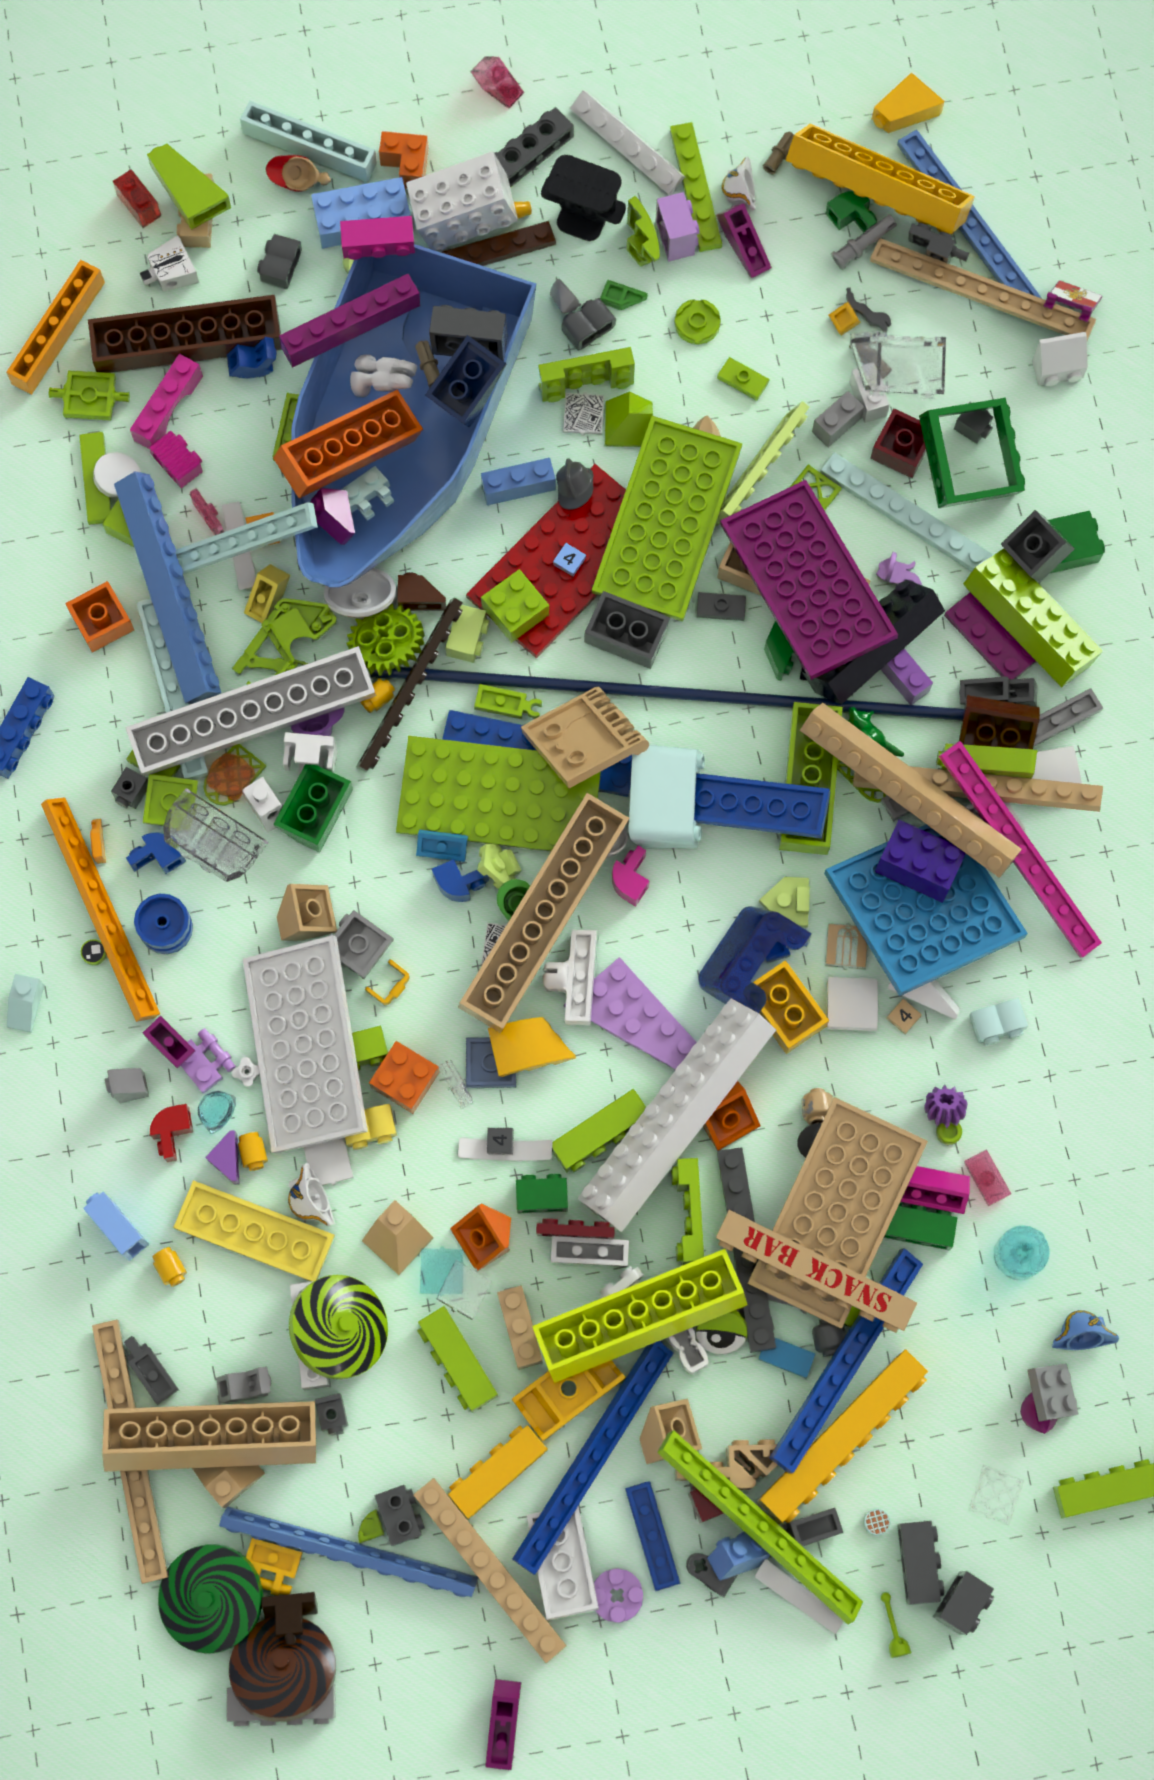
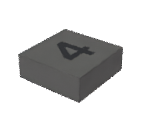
M488 1128L487 1154H513L514 1129Z

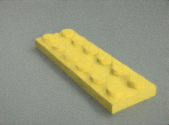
M194 1180L173 1227L186 1234L311 1282L318 1279L335 1237L332 1233Z

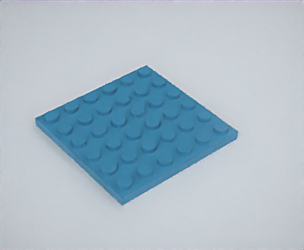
M927 824L919 827L921 830L950 842ZM888 842L829 867L824 872L899 996L1026 938L1028 934L987 869L967 854L964 856L943 903L875 872Z

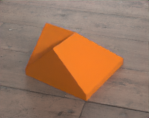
M482 1203L450 1228L476 1272L510 1251L511 1217Z

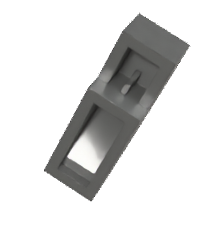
M1007 676L960 680V704L965 705L966 697L970 695L1037 707V683L1034 678L1009 679Z
M836 1508L780 1525L802 1547L844 1533Z

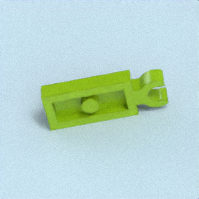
M479 684L474 709L522 719L523 713H526L530 718L536 719L540 717V713L533 712L531 709L534 706L542 707V701L539 699L526 701L527 694Z

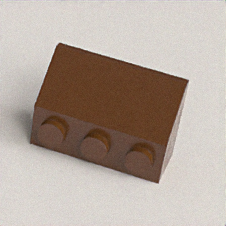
M967 695L959 741L963 745L1033 749L1040 719V707Z

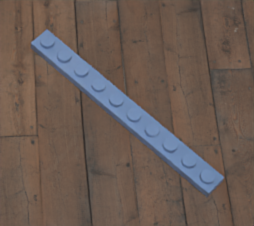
M917 129L898 140L897 146L915 170L962 190ZM972 204L966 222L959 227L961 233L999 283L1042 299Z
M228 1506L222 1514L219 1526L233 1533L242 1532L251 1535L257 1540L267 1539L276 1542L282 1547L291 1546L299 1548L304 1553L320 1554L332 1561H345L357 1568H370L377 1570L379 1574L398 1576L410 1583H423L435 1590H448L459 1597H472L478 1580L477 1576Z

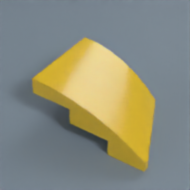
M544 1017L509 1022L501 1033L491 1027L488 1028L496 1067L500 1077L576 1059L575 1054L569 1050L562 1041V1038L554 1032Z

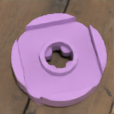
M616 1568L603 1572L595 1580L594 1587L599 1610H596L600 1617L607 1621L620 1623L630 1620L639 1612L644 1594L641 1583L634 1574L627 1570ZM613 1588L616 1591L620 1588L624 1591L622 1594L624 1600L622 1602L617 1600L613 1603L610 1600L612 1598L610 1591Z

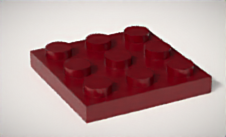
M542 1218V1223H537L536 1226L537 1236L614 1239L615 1227H610V1222L594 1221V1226H584V1221L568 1220V1225L558 1224V1219Z

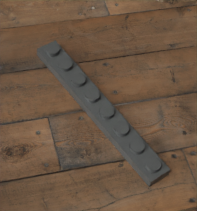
M742 1147L717 1151L727 1213L731 1210L755 1222ZM733 1248L737 1277L747 1301V1306L743 1307V1314L747 1323L750 1353L776 1349L767 1293L747 1284L759 1259H757L756 1263H753L741 1257L742 1251Z

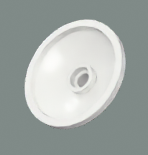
M375 568L351 584L342 587H328L326 585L324 587V599L329 608L343 616L354 618L368 617L383 611L393 602L396 596V585L392 577L384 571Z

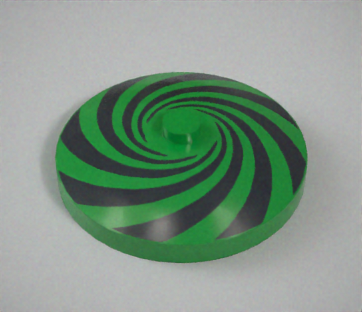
M201 1545L179 1555L167 1568L168 1578L162 1579L159 1587V1613L166 1630L180 1645L198 1653H219L235 1647L255 1628L262 1610L263 1591L256 1569L243 1554L224 1545Z

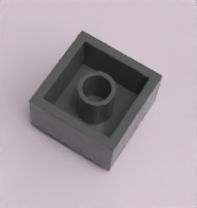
M1034 510L1001 543L1002 547L1027 574L1039 583L1075 549L1047 518L1037 510Z
M959 1571L934 1613L933 1618L959 1635H967L969 1632L974 1633L981 1621L978 1618L980 1612L983 1609L987 1610L994 1599V1596L991 1595L994 1588L968 1571Z

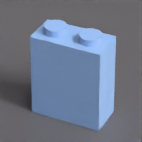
M95 1193L86 1201L87 1205L83 1209L127 1260H132L149 1245L106 1193Z

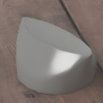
M558 278L551 287L550 296L562 313L572 312L581 306V303L572 291Z

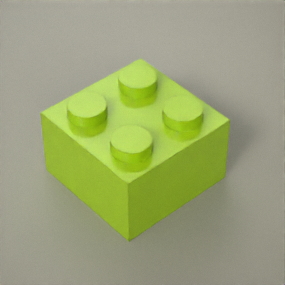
M520 569L481 597L482 608L511 643L549 616V604Z

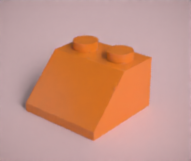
M738 1081L703 1125L717 1151L761 1126L745 1088Z

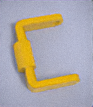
M391 959L388 960V963L404 975V977L391 989L386 999L384 1000L369 987L365 988L366 992L383 1005H389L394 998L397 999L406 988L405 985L410 979L409 973Z

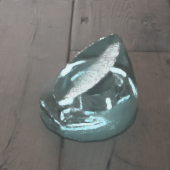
M213 1091L202 1098L198 1106V1116L210 1134L221 1130L231 1119L236 1107V1097L222 1091Z

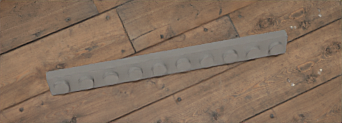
M1090 688L1040 714L1034 747L1101 712L1103 706L1093 690ZM888 795L881 799L892 821L910 813Z

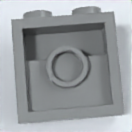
M353 910L350 915L345 914L339 922L340 928L334 936L337 937L341 965L365 979L394 939Z

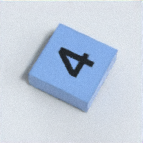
M565 543L554 559L553 565L574 576L586 559V554Z

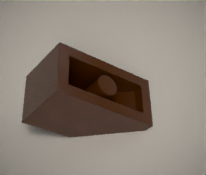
M413 572L398 575V607L402 605L404 611L408 608L411 611L445 610L447 606L446 597L425 577Z

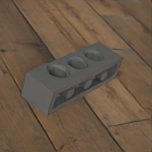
M556 107L551 111L544 112L536 123L528 125L517 138L510 139L502 150L494 152L507 174L510 188L574 137V125ZM531 146V147H533V148H532V149H526L525 147ZM509 160H515L516 162L510 163V162H507V161H509Z

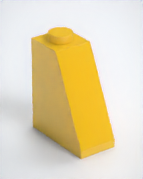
M911 72L874 106L872 120L878 128L891 133L939 116L943 111L945 101Z

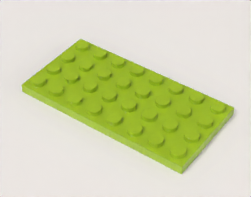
M651 416L600 564L592 593L601 596L602 592L605 591L670 618L684 621L743 443Z
M408 736L396 833L418 836L419 830L467 835L468 842L552 851L586 793L598 799L601 771L568 788L538 751Z

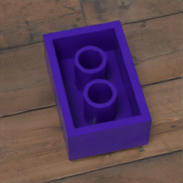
M899 819L875 872L943 903L966 853L954 844Z

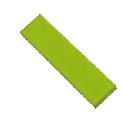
M104 433L79 434L87 521L89 525L101 524L111 511L110 497L104 495L96 487L93 471L96 462L101 456L106 455Z

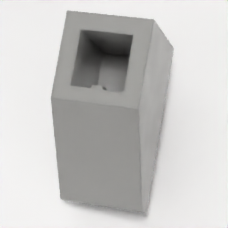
M141 1068L107 1070L108 1078H105L106 1090L120 1104L150 1097L145 1073Z

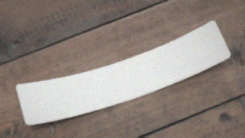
M239 501L221 506L227 531L245 525ZM251 551L233 557L239 590L252 588L256 579Z
M461 1137L459 1138L458 1157L502 1161L550 1160L552 1157L553 1141L552 1139L513 1141V1154H487V1140Z
M767 1559L764 1560L755 1574V1578L816 1622L836 1634L844 1621L811 1591L785 1574Z

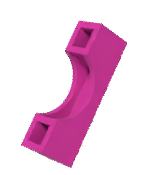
M181 354L177 356L130 428L131 435L136 443L149 449L152 444L166 434L169 419L176 405L183 397L191 395L203 378L200 364Z

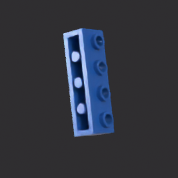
M27 677L0 726V776L7 779L16 770L19 759L29 747L34 732L40 727L45 712L51 707L54 700V694L49 686L30 677Z

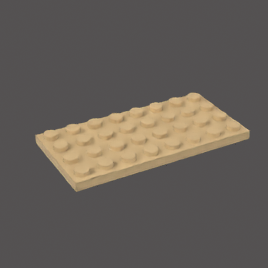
M834 1097L772 1231L866 1277L928 1141ZM758 1260L747 1284L842 1329L851 1307L848 1310L836 1304L837 1298L829 1294L824 1298L812 1292L813 1286L805 1282L803 1286H800L788 1280L790 1275L783 1271H780L779 1275L765 1269L767 1263Z

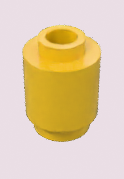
M380 678L372 684L376 696L360 702L369 713H372L374 710L377 712L395 697L393 694L395 688L387 679L384 681Z
M251 1132L239 1136L238 1148L243 1168H249V1171L264 1168V1163L268 1162L263 1139L259 1137V1133Z
M166 1247L152 1256L154 1260L153 1265L164 1285L170 1284L171 1287H174L185 1280L184 1275L187 1274V1271L176 1251Z

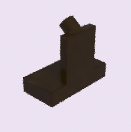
M315 1592L262 1597V1609L265 1619L275 1616L276 1637L285 1636V1643L287 1645L296 1643L295 1635L303 1634V1615L318 1614Z

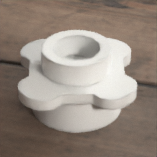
M243 1057L240 1065L232 1070V1076L235 1079L239 1078L246 1087L252 1086L253 1081L260 1075L259 1066L254 1065L249 1057Z

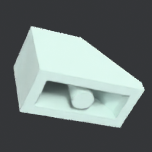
M15 973L8 996V1028L32 1033L45 986L39 978Z

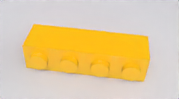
M521 1425L509 1434L510 1441L504 1446L501 1442L489 1452L491 1457L483 1463L479 1460L469 1469L472 1473L465 1480L460 1477L449 1487L451 1489V1492L448 1494L449 1497L468 1519L473 1517L548 1451L547 1447L528 1425L524 1428Z

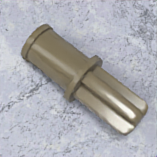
M786 132L777 146L772 147V153L763 164V169L767 173L774 175L782 161L786 160L794 136L792 132Z
M427 340L419 341L415 345L421 362L419 366L424 371L430 388L440 374L437 367L438 360L434 359L429 342Z

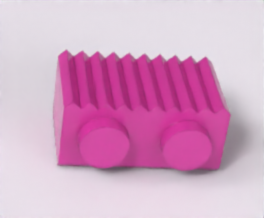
M169 431L152 444L149 450L152 457L180 488H183L191 480H194L195 477H198L199 474H202V460L195 451L190 452L186 448L188 444L180 434L176 436L172 431Z

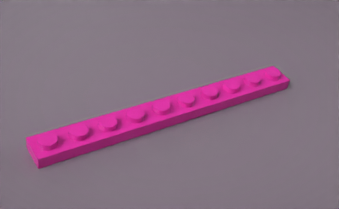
M961 741L940 754L938 757L983 821L1022 849L1013 861L1014 865L1080 958L1084 957L1102 943Z

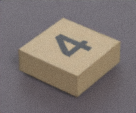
M902 999L886 1019L906 1034L922 1014Z

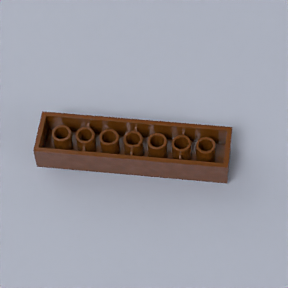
M275 294L88 319L92 362L96 372L112 373L172 365L179 354L192 361L227 357V354L236 345L255 347L264 337L273 338L276 350H282L279 338L281 329Z

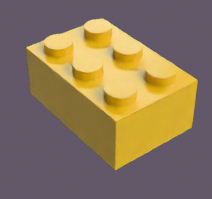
M786 960L744 988L743 995L755 1012L759 1013L776 1029L773 1037L785 1054H788L826 1028L829 1023L827 1016Z

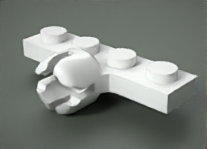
M572 930L569 959L565 962H547L544 965L543 984L547 992H565L567 994L565 1009L566 1025H591L597 944L596 930Z

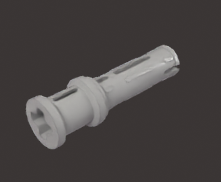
M887 214V216L866 230L856 239L846 241L847 244L837 252L833 251L831 256L838 267L843 270L846 268L845 265L854 258H860L863 254L862 251L897 226L895 219L891 214Z

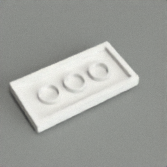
M579 1506L537 1571L547 1621L599 1610ZM541 1512L527 1514L529 1530H531Z

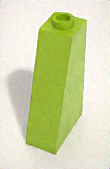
M169 144L157 146L147 154L150 167L191 230L231 209L228 194Z
M946 743L943 751H938L936 765H939L940 769L947 770L938 756L954 744ZM964 745L983 774L1032 779L1035 773L1037 750Z

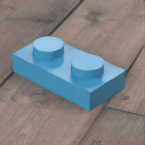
M419 830L416 856L446 860L454 859L455 861L465 862L468 836Z

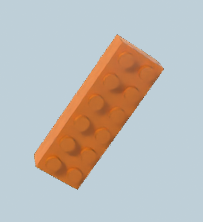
M397 389L281 445L273 459L300 499L414 442L423 431V428Z

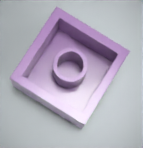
M684 192L658 198L656 203L655 222L668 262L695 255V247L698 245L697 234H699V226L697 221L692 219V204L690 200H686Z

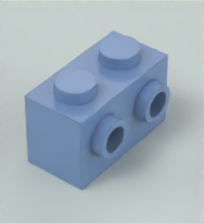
M742 1532L736 1538L730 1539V1537H725L716 1543L717 1548L707 1559L719 1581L759 1568L764 1560L768 1559L771 1555L746 1532Z

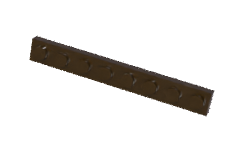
M454 597L449 601L356 766L360 770L365 772L369 768L374 769L380 758L377 756L380 748H385L392 737L389 732L393 726L397 727L404 716L401 711L405 705L409 706L414 699L415 693H413L415 686L417 684L421 685L427 675V672L424 670L428 663L433 664L439 654V651L436 650L440 642L445 643L451 633L448 629L452 621L456 623L463 610L460 607L463 602Z

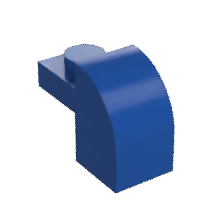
M264 337L255 347L236 345L227 354L229 376L248 379L263 377L272 373V363L276 360L277 356L274 339Z
M162 833L143 835L142 839L146 845L134 848L130 851L129 856L126 857L134 872L156 859L165 874L186 862L176 843L169 836Z
M454 859L431 869L440 892L446 898L455 902L471 900L469 890H480L489 882V876L487 874L483 876L477 870L462 876Z

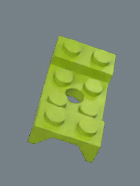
M631 347L538 365L541 380L539 389L542 402H557L565 398V389L567 388L578 389L588 384L600 385L608 380L611 389H624L633 385L635 362Z
M698 1158L677 1159L676 1166H672L671 1170L672 1185H677V1192H684L683 1209L688 1210L689 1216L685 1217L684 1220L685 1235L689 1236H682L680 1243H677L676 1261H681V1266L704 1257Z

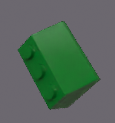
M305 764L273 825L296 842L320 853L353 791L351 781L318 765Z

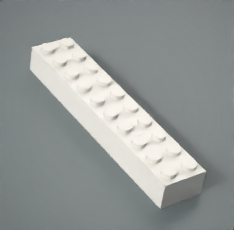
M358 646L127 726L125 729L140 772L143 776H148L149 774L157 773L375 697L376 694Z
M731 998L723 1006L715 1020L707 1027L698 1042L691 1048L685 1059L677 1066L675 1072L661 1087L658 1094L645 1108L635 1124L630 1127L628 1133L614 1148L612 1154L598 1169V1172L589 1184L584 1187L577 1199L606 1222H610V1225L622 1232L775 1033L776 1029L759 1013Z

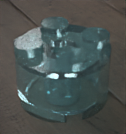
M1016 1226L1009 1229L999 1238L994 1247L996 1266L1013 1280L1030 1279L1041 1272L1049 1260V1245L1044 1234L1030 1226ZM1020 1248H1022V1250L1026 1252V1256H1024L1023 1259L1021 1254H1017L1016 1252Z

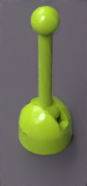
M884 1592L881 1594V1601L885 1603L894 1636L889 1644L891 1658L911 1654L908 1641L898 1635L890 1605L891 1595L888 1592Z

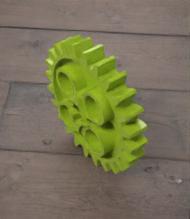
M390 604L388 609H384L375 615L364 617L363 620L356 618L358 626H350L352 633L347 634L349 642L346 643L348 649L359 646L364 663L370 674L377 670L379 676H381L383 671L387 670L388 674L391 675L394 668L401 672V665L409 667V659L417 660L414 653H421L420 646L425 645L423 640L425 633L421 621L418 620L416 614L412 615L409 608L404 611L402 605H400L395 610L393 604Z

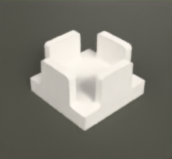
M285 732L283 757L285 771H290L291 759L294 757L295 763H299V775L305 764L318 765L324 768L325 760H328L327 770L334 773L338 750L333 736Z

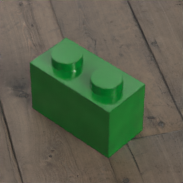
M548 1174L545 1179H536V1175H522L521 1179L516 1180L517 1214L568 1212L567 1178H562L561 1174Z

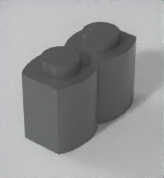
M274 234L271 240H267L265 245L266 255L264 260L261 259L257 267V273L260 275L261 282L288 289L302 252L301 241Z
M600 298L590 299L582 305L581 310L575 313L570 312L563 318L561 330L579 351L615 327L616 318Z

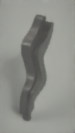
M850 287L846 288V299L853 310L860 313L870 325L878 326L882 329L883 333H886L887 327L891 326L890 316L884 312L871 311L866 304L855 300Z

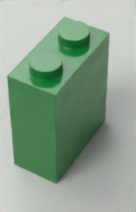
M1090 510L1048 520L1075 548L1051 573L1100 562L1105 553V546L1103 540H1099L1097 534L1098 523L1096 518H1092Z

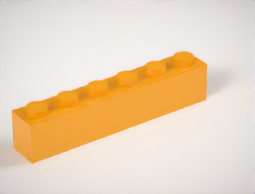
M80 259L6 373L12 385L31 395L33 394L103 287L105 281L100 269Z

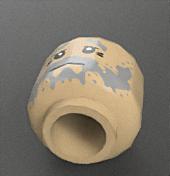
M822 1088L811 1089L801 1100L803 1119L809 1125L823 1122L834 1099L833 1096Z

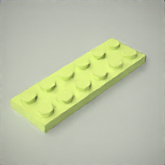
M800 402L783 417L725 497L716 526L720 524V520L741 510L740 504L744 499L747 500L755 490L753 486L757 481L760 482L768 472L766 468L770 463L773 464L781 454L779 450L783 445L786 446L794 436L792 432L796 427H800L808 417L805 415L809 409L806 403Z

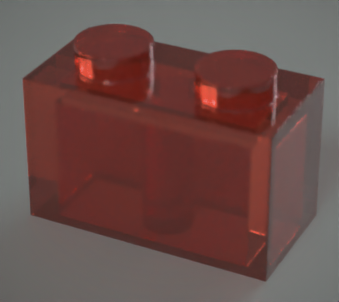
M132 169L112 181L116 195L142 228L162 216L158 202Z

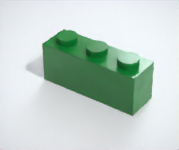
M901 1202L899 1203L884 1238L949 1251L953 1248L958 1217L951 1216L952 1212L937 1210L936 1213L926 1211L927 1208L924 1206L912 1205L911 1208L902 1207Z

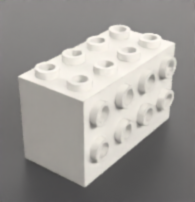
M493 151L406 182L417 231L432 250H444L448 246L466 242L468 239L479 235H486L492 230L508 227L518 221L507 174Z

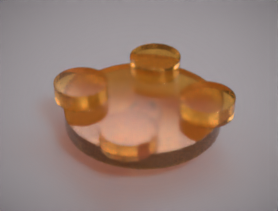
M225 753L212 763L206 782L218 794L236 801L241 798L242 789L247 787L251 779L254 778L255 770L242 757Z

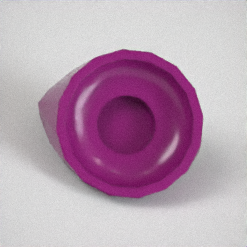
M1032 1392L1025 1397L1020 1410L1022 1420L1031 1429L1043 1434L1048 1433L1055 1426L1057 1419L1039 1422Z

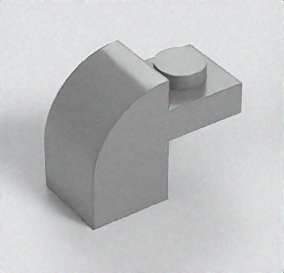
M258 1367L247 1372L229 1373L216 1378L219 1404L261 1398L271 1393V1377L268 1374L267 1367Z

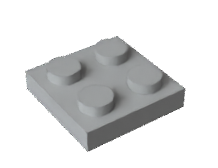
M1067 1363L1027 1370L1039 1422L1079 1415Z

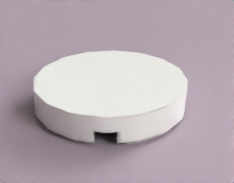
M114 452L101 456L96 462L93 479L100 492L107 497L117 498L118 495L114 483L135 471H141L136 461L130 456Z

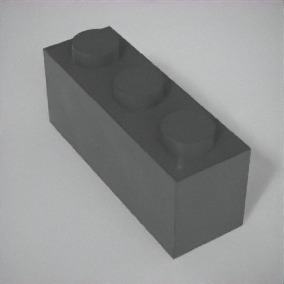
M932 1521L897 1524L906 1605L941 1602V1596H944L943 1580L938 1579L937 1569H941L940 1554L935 1553L934 1542H938L937 1527L932 1526Z

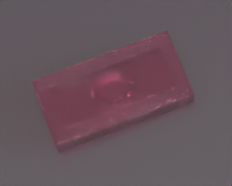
M197 488L190 491L189 495L193 505L214 536L224 533L222 524L216 517L218 512L211 502L207 504Z
M987 1149L964 1161L967 1170L988 1207L1011 1195L1008 1186Z

